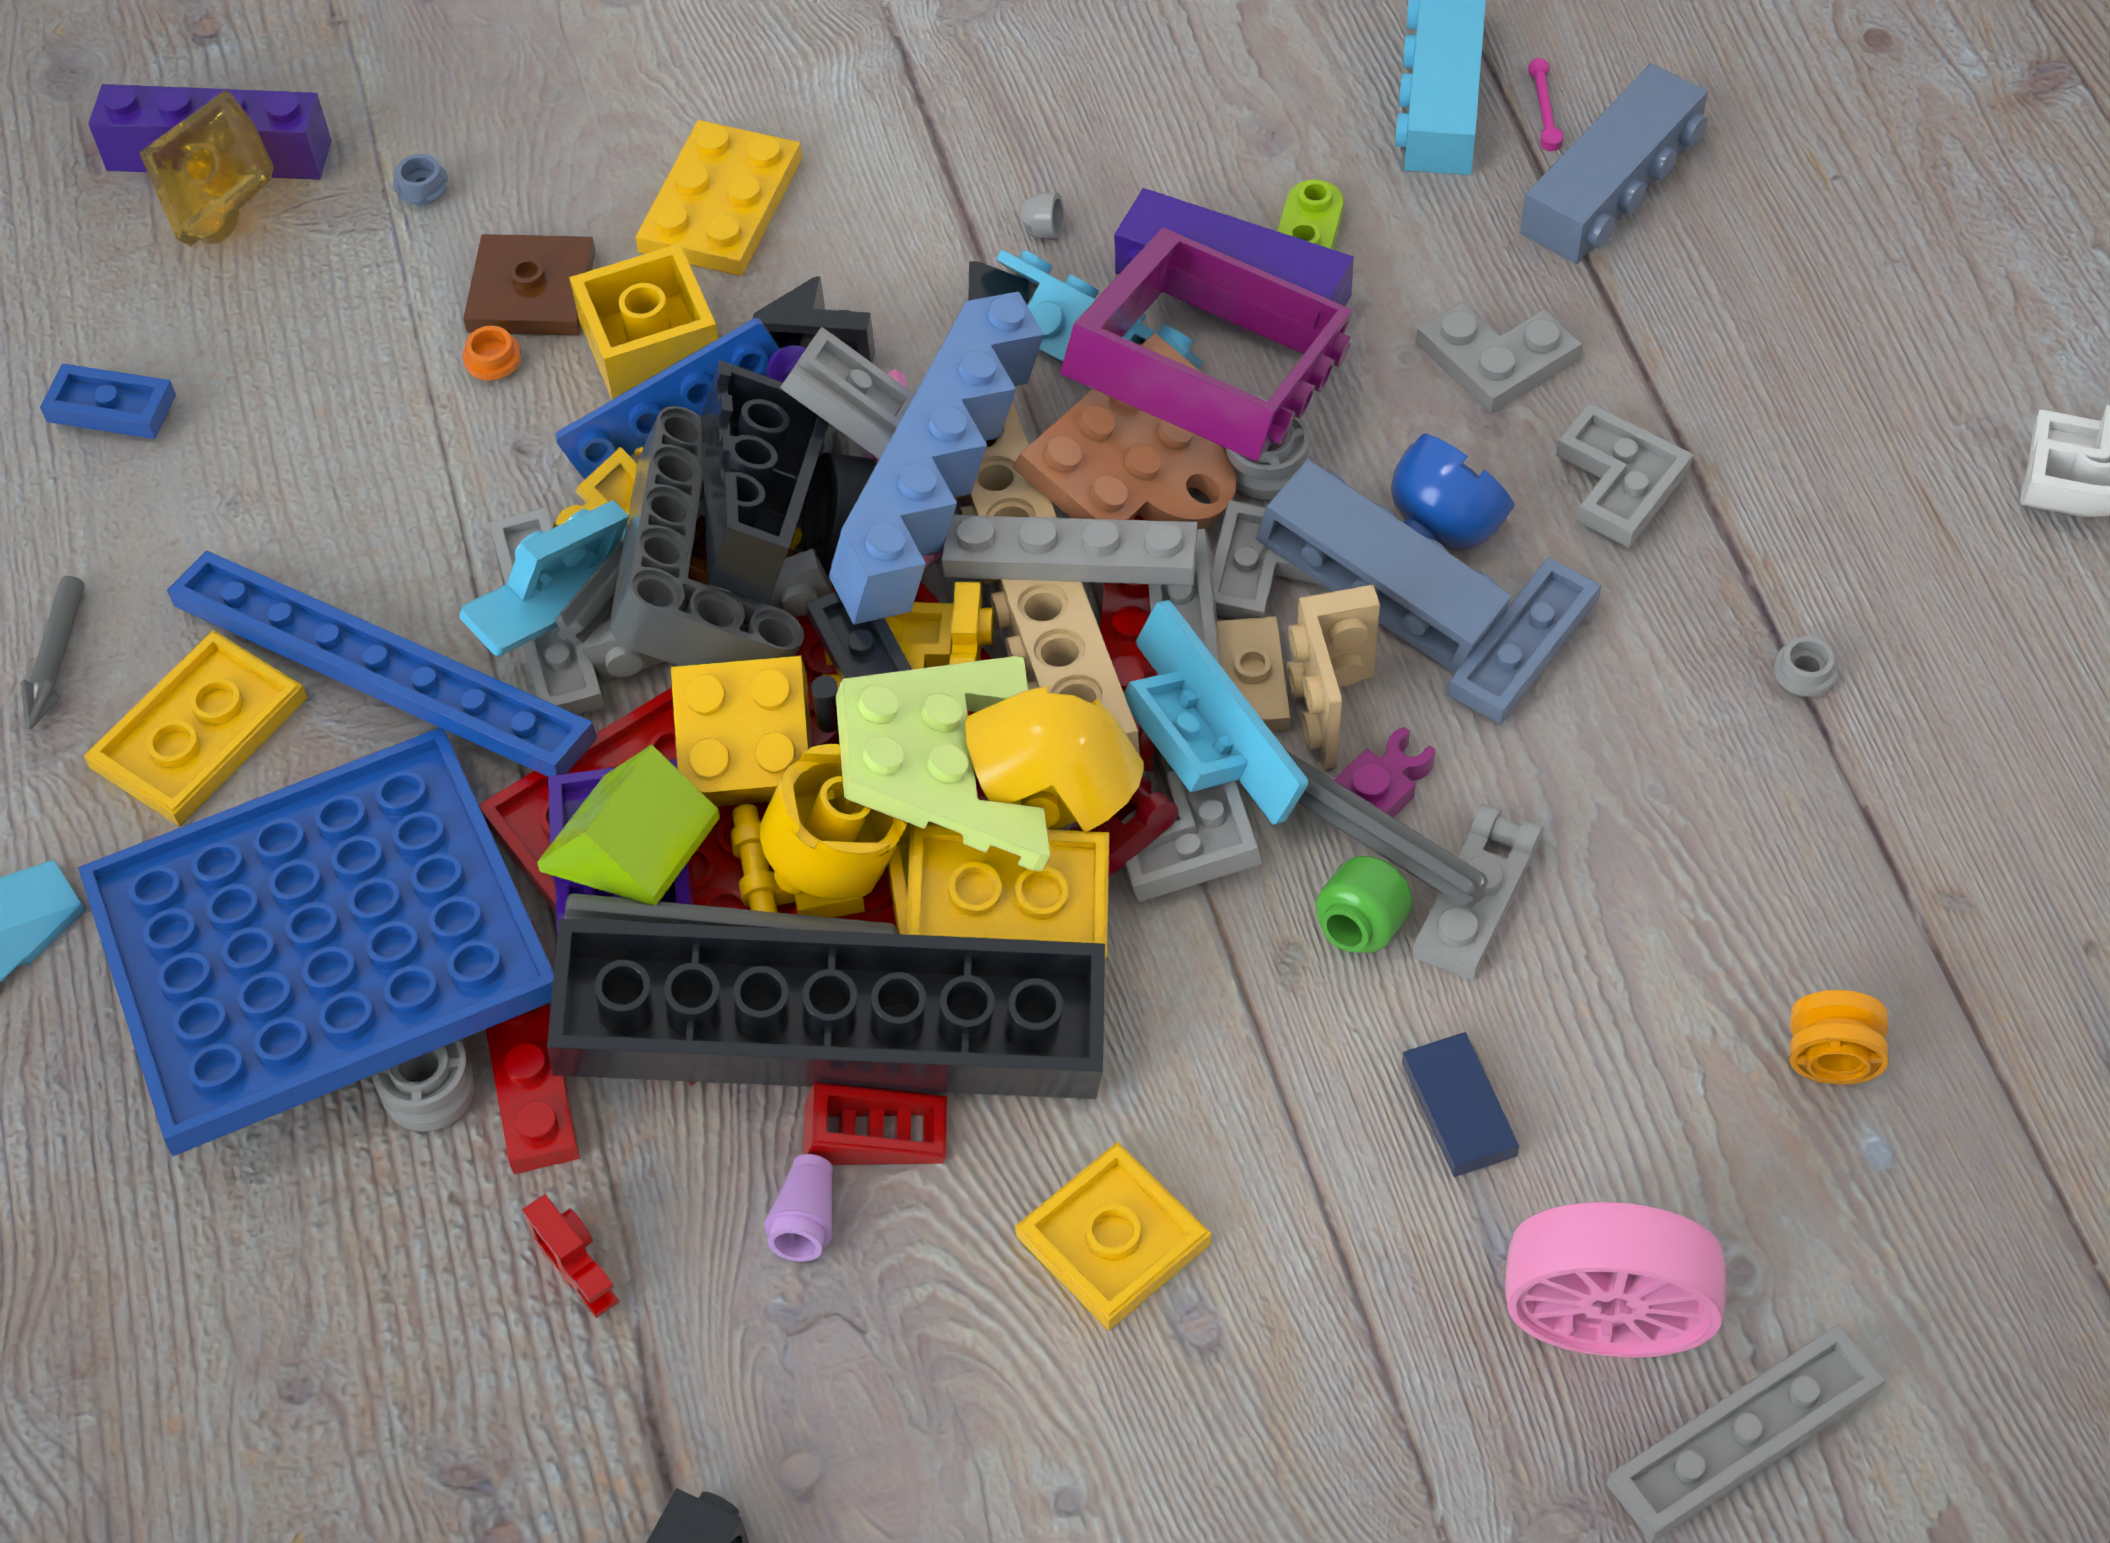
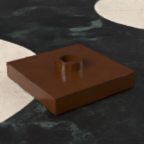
M482 234L463 318L466 331L472 333L484 326H498L508 331L509 334L580 335L581 325L569 277L592 270L596 251L593 237Z

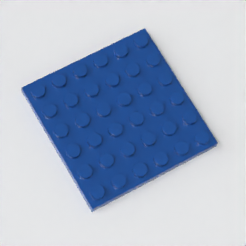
M442 728L429 731L78 867L162 1136L172 1157L551 1003L553 969L447 734Z

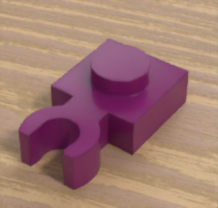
M1403 727L1391 734L1387 741L1386 754L1382 758L1366 748L1334 780L1395 817L1414 798L1416 783L1413 781L1425 777L1432 770L1435 749L1429 745L1418 756L1404 755L1402 752L1409 745L1410 731Z

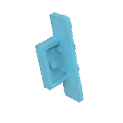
M1001 249L996 260L1012 273L1038 286L1027 306L1044 334L1039 350L1063 363L1073 325L1096 300L1095 298L1099 290L1071 274L1068 275L1065 283L1049 275L1053 266L1026 250H1023L1019 258ZM1144 314L1122 337L1139 344L1140 341L1144 343L1156 333L1198 370L1204 362L1189 350L1194 342L1192 339L1165 324L1162 325L1159 332L1142 324L1146 317Z
M612 500L591 511L582 509L573 514L565 523L546 532L539 530L529 534L520 542L515 550L516 559L507 584L464 604L459 614L460 620L496 656H501L558 628L555 622L556 617L625 536V526L629 515Z
M1170 600L1157 602L1136 643L1159 675L1131 681L1128 684L1124 696L1131 714L1189 792L1239 780L1273 825L1285 822L1308 786L1307 777Z

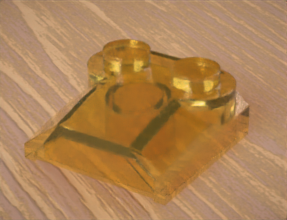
M226 90L139 152L176 239L189 247L199 240L206 244H215L226 239L236 227L239 209L271 180L274 168L255 124L234 96Z

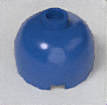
M1425 433L1421 434L1416 442L1408 447L1394 469L1391 484L1394 507L1405 519L1403 523L1424 537L1439 542L1448 550L1471 549L1486 542L1507 520V516L1515 506L1513 500L1500 483L1485 469L1478 476L1471 468L1465 465L1463 462L1468 457L1466 454L1442 439Z

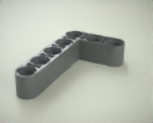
M671 406L662 409L638 458L628 514L629 519L626 526L610 618V631L623 646L679 666L796 656L805 636L801 624L790 613L688 579L703 479L701 417L697 413L683 407Z

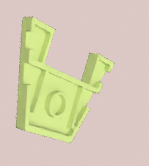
M1012 656L842 679L836 693L844 798L925 829L928 821L961 833L963 844L987 852L989 846L993 845L1021 856L1018 862L1019 866L1042 872L1050 857L1044 808L979 800L977 798L974 768L966 744L965 718L968 716L967 711L978 712L1028 690L1024 657Z

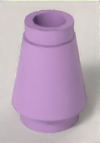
M803 1154L793 1160L792 1168L789 1170L764 1222V1230L768 1235L767 1243L769 1248L776 1255L784 1259L797 1262L814 1260L821 1255L822 1249L829 1245L832 1240L833 1167L828 1160L821 1156Z

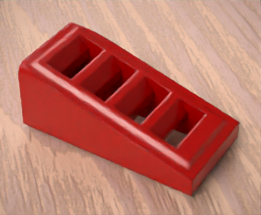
M814 1082L804 1106L802 1155L813 1154L821 1156L828 1160L831 1165L943 1164L946 1160L947 1096ZM856 1116H867L866 1136L855 1135ZM884 1116H895L894 1139L883 1138ZM911 1116H923L922 1142L910 1141ZM828 1117H839L838 1133L827 1132Z

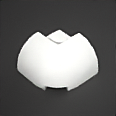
M2106 405L2101 421L2039 409L2033 429L2028 467L2021 488V505L2079 517L2110 516V405Z

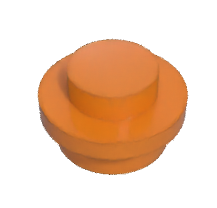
M484 326L476 329L468 336L462 358L464 366L470 375L481 380L491 381L504 378L516 370L521 361V350L517 340L505 329L498 326Z

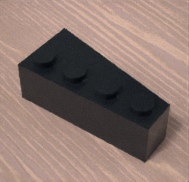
M719 360L701 414L708 584L729 590L738 596L749 597L769 604L792 541L829 423L780 388L782 382Z

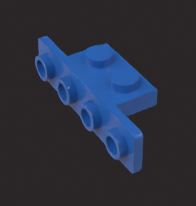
M754 318L559 430L555 434L557 444L582 478L586 479L619 447L629 456L633 455L637 448L644 447L657 416L662 409L678 406L687 408L701 416L719 360L767 377V364L770 357L780 348L759 318Z

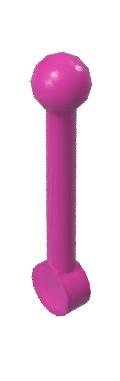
M1538 57L1529 63L1528 73L1536 81L1544 125L1540 145L1547 151H1557L1562 146L1563 133L1560 129L1555 128L1546 80L1550 67L1545 59Z

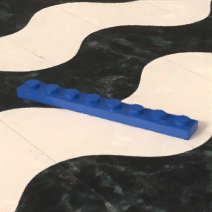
M206 550L167 589L173 605L185 612L548 777L567 774L597 739L593 722L210 551Z

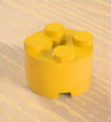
M824 744L804 751L800 758L788 766L782 775L761 821L760 843L767 861L775 871L774 878L776 883L783 890L791 894L807 893L821 898L844 899L854 896H865L872 892L899 844L908 822L845 799L840 744Z

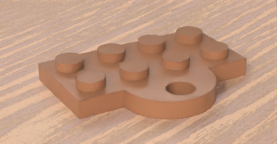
M1156 333L1141 345L1201 372ZM1091 389L1024 449L1012 467L1070 518L1133 520L1137 515H1140L1146 521L1197 522L1198 530L1208 529L1222 517L1227 509L1229 500H1233L1236 491L1234 467L1220 445L1095 389ZM1187 488H1196L1202 491L1209 498L1210 504L1195 500L1189 494Z

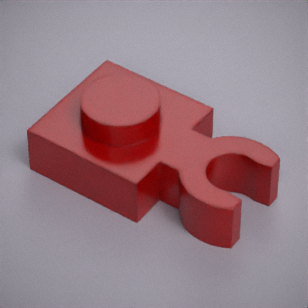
M544 1194L522 1209L533 1240L569 1287L575 1289L595 1318H598L619 1303L618 1298L611 1290L614 1288L613 1283L602 1268L587 1253L585 1248L593 1243V1239L581 1219L571 1208L561 1214L547 1195Z

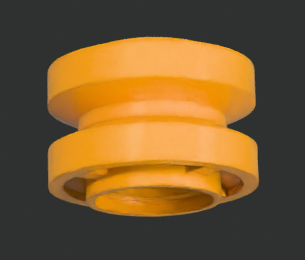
M1826 990L1806 995L1793 1004L1790 1012V1030L1793 1034V1038L1790 1041V1064L1798 1074L1817 1082L1846 1085L1872 1080L1880 1076L1887 1069L1888 1043L1885 1037L1888 1034V1011L1879 1000L1855 991Z

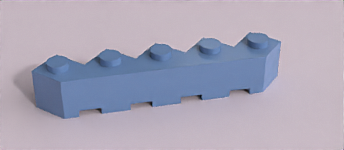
M1020 292L969 300L964 303L843 525L829 578L853 625L911 612L926 565L922 556L942 552L957 505L954 497L972 493L987 447L985 441L1000 438L1016 391L1015 386L1028 384L1044 334Z

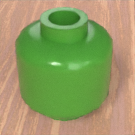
M1354 856L1342 863L1322 888L1315 902L1316 917L1326 938L1339 949L1356 953H1374L1388 945L1412 910V892L1403 875L1397 868L1386 861L1372 856Z

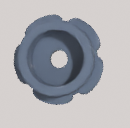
M410 155L401 160L396 167L393 187L395 192L400 194L401 199L406 203L415 205L431 204L440 198L447 189L445 183L448 181V174L439 165L438 161L430 155Z

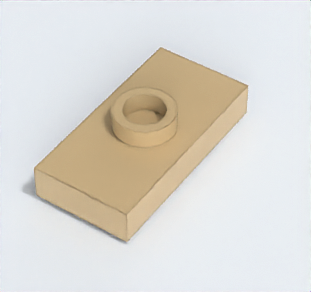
M1277 616L1217 621L1223 670L1271 732L1290 730L1291 717Z

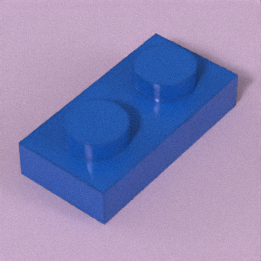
M62 363L40 409L46 422L156 439L176 397V393L171 381L167 379Z

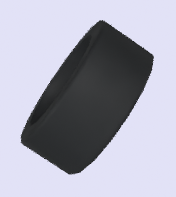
M824 452L817 458L801 510V542L803 552L814 549L823 567L832 566L842 527L877 465L874 459Z

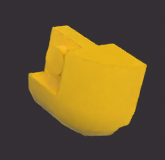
M1047 685L1023 691L965 718L966 744L972 766L988 800L991 802L1044 808L1047 829L1057 830L1077 821L1084 833L1108 821L1123 808L1140 785L1144 762L1114 715L1097 698L1090 703L1074 695L1049 693Z

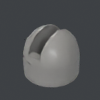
M1039 193L1030 196L1024 202L1020 209V219L1023 222V228L1031 236L1042 239H1058L1061 237L1064 227V204L1060 193Z

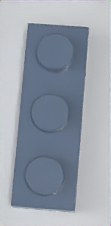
M1548 557L1449 680L1447 695L1501 725L1597 603L1601 584Z

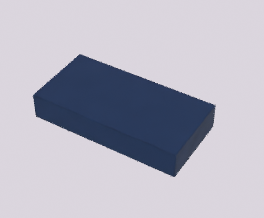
M1466 1032L1403 1052L1402 1065L1453 1177L1517 1157L1519 1144Z

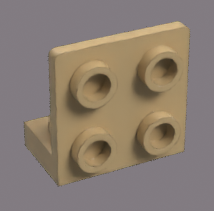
M1374 584L1299 598L1298 623L1289 625L1288 628L1290 648L1294 661L1287 662V677L1290 691L1294 699L1303 697L1307 712L1301 714L1304 740L1308 750L1318 749L1324 770L1337 768L1342 708L1339 687L1353 685L1360 680L1373 678L1380 609Z

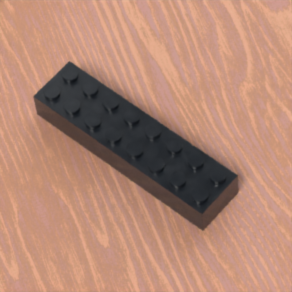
M559 918L547 1043L553 1076L812 1087L814 1082L895 1091L1096 1099L1103 1074L1105 944Z

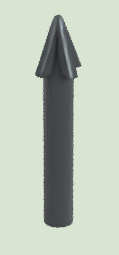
M64 576L61 578L30 681L24 679L20 682L27 729H32L60 699L59 696L53 694L85 587L84 582L74 576Z

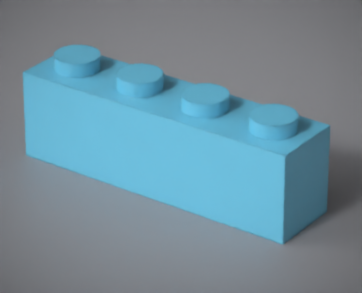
M1409 0L1406 29L1417 30L1416 35L1405 34L1403 68H1413V74L1402 73L1399 107H1409V113H1398L1395 147H1406L1404 171L1471 175L1486 0Z

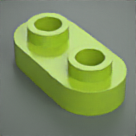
M1318 179L1306 180L1296 184L1287 195L1277 231L1334 250L1343 216V195L1341 191L1332 183Z

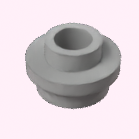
M1812 636L1797 637L1780 649L1774 663V674L1779 684L1787 691L1804 697L1818 696L1830 690L1836 682L1839 671L1838 661L1832 648L1825 641ZM1799 668H1806L1812 672L1803 671Z

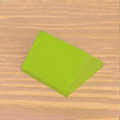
M650 745L603 776L538 860L539 871L644 904L657 905L719 820L718 808L653 745Z

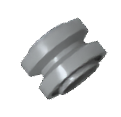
M1294 416L1290 430L1283 443L1278 445L1272 442L1258 462L1225 448L1227 457L1233 465L1236 474L1237 491L1259 500H1272L1306 460L1309 459L1310 433L1302 418L1299 419Z
M460 1040L372 1075L373 1083L390 1118L406 1129L420 1132L438 1130L458 1120L472 1103L476 1089L475 1076ZM435 1072L432 1077L425 1081L413 1082L416 1077L423 1073Z

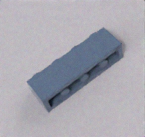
M1650 63L1525 194L1520 234L1576 264L1593 247H1602L1624 213L1632 214L1643 200L1647 188L1656 179L1659 181L1664 180L1672 170L1677 156L1686 147L1693 148L1700 141L1708 123V118L1703 116L1708 91Z
M1309 459L1306 460L1267 505L1256 537L1257 541L1333 592L1374 584L1380 603L1378 623L1454 674L1504 613L1512 598V595L1500 588L1497 582L1490 576L1476 572L1448 553L1442 544L1424 537L1400 521L1391 510L1385 506L1373 503L1349 487L1339 475L1331 471H1325Z

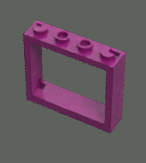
M1162 227L1076 320L1072 328L1060 374L1258 462L1272 442L1278 445L1283 443L1290 430L1294 416L1300 419L1304 415L1314 391L1320 393L1323 390L1333 365L1340 367L1351 346V343H1349L1351 336L1346 335L1345 331L1353 310ZM1163 292L1304 355L1269 400L1265 401L1122 337Z

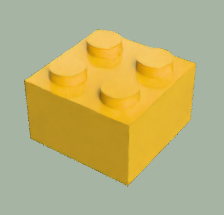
M680 243L569 277L580 325L612 400L719 339L714 318Z
M801 656L671 667L678 770L716 807L770 802L788 766L797 761L804 751L812 747L807 673Z

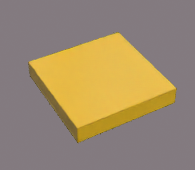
M1118 1142L1015 1226L1016 1237L1108 1331L1211 1245V1232Z

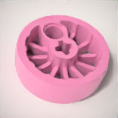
M1578 1203L1559 1206L1537 1213L1523 1221L1516 1228L1507 1252L1505 1296L1509 1315L1516 1325L1543 1342L1579 1353L1625 1358L1656 1357L1695 1348L1707 1342L1718 1332L1726 1306L1727 1270L1723 1248L1718 1239L1705 1227L1691 1219L1670 1211L1630 1203Z

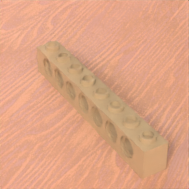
M1012 401L1000 438L985 441L987 447L972 493L954 497L955 500L963 499L965 505L959 508L960 515L1057 518L1051 501L1012 468L1019 454L1029 446ZM980 579L983 586L989 584L994 586L995 592L990 593L994 620L998 630L1008 628L1011 637L1005 639L1008 657H1024L1028 690L1048 685L1049 693L1074 695L1090 703L1097 698L1114 715L1139 754L1138 730L1082 583L1072 581Z

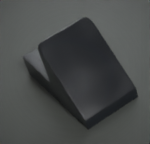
M820 276L809 279L753 314L752 319L759 318L763 322L779 348L791 345L807 348L820 328L823 327L873 364L875 346L871 313L850 310H826Z

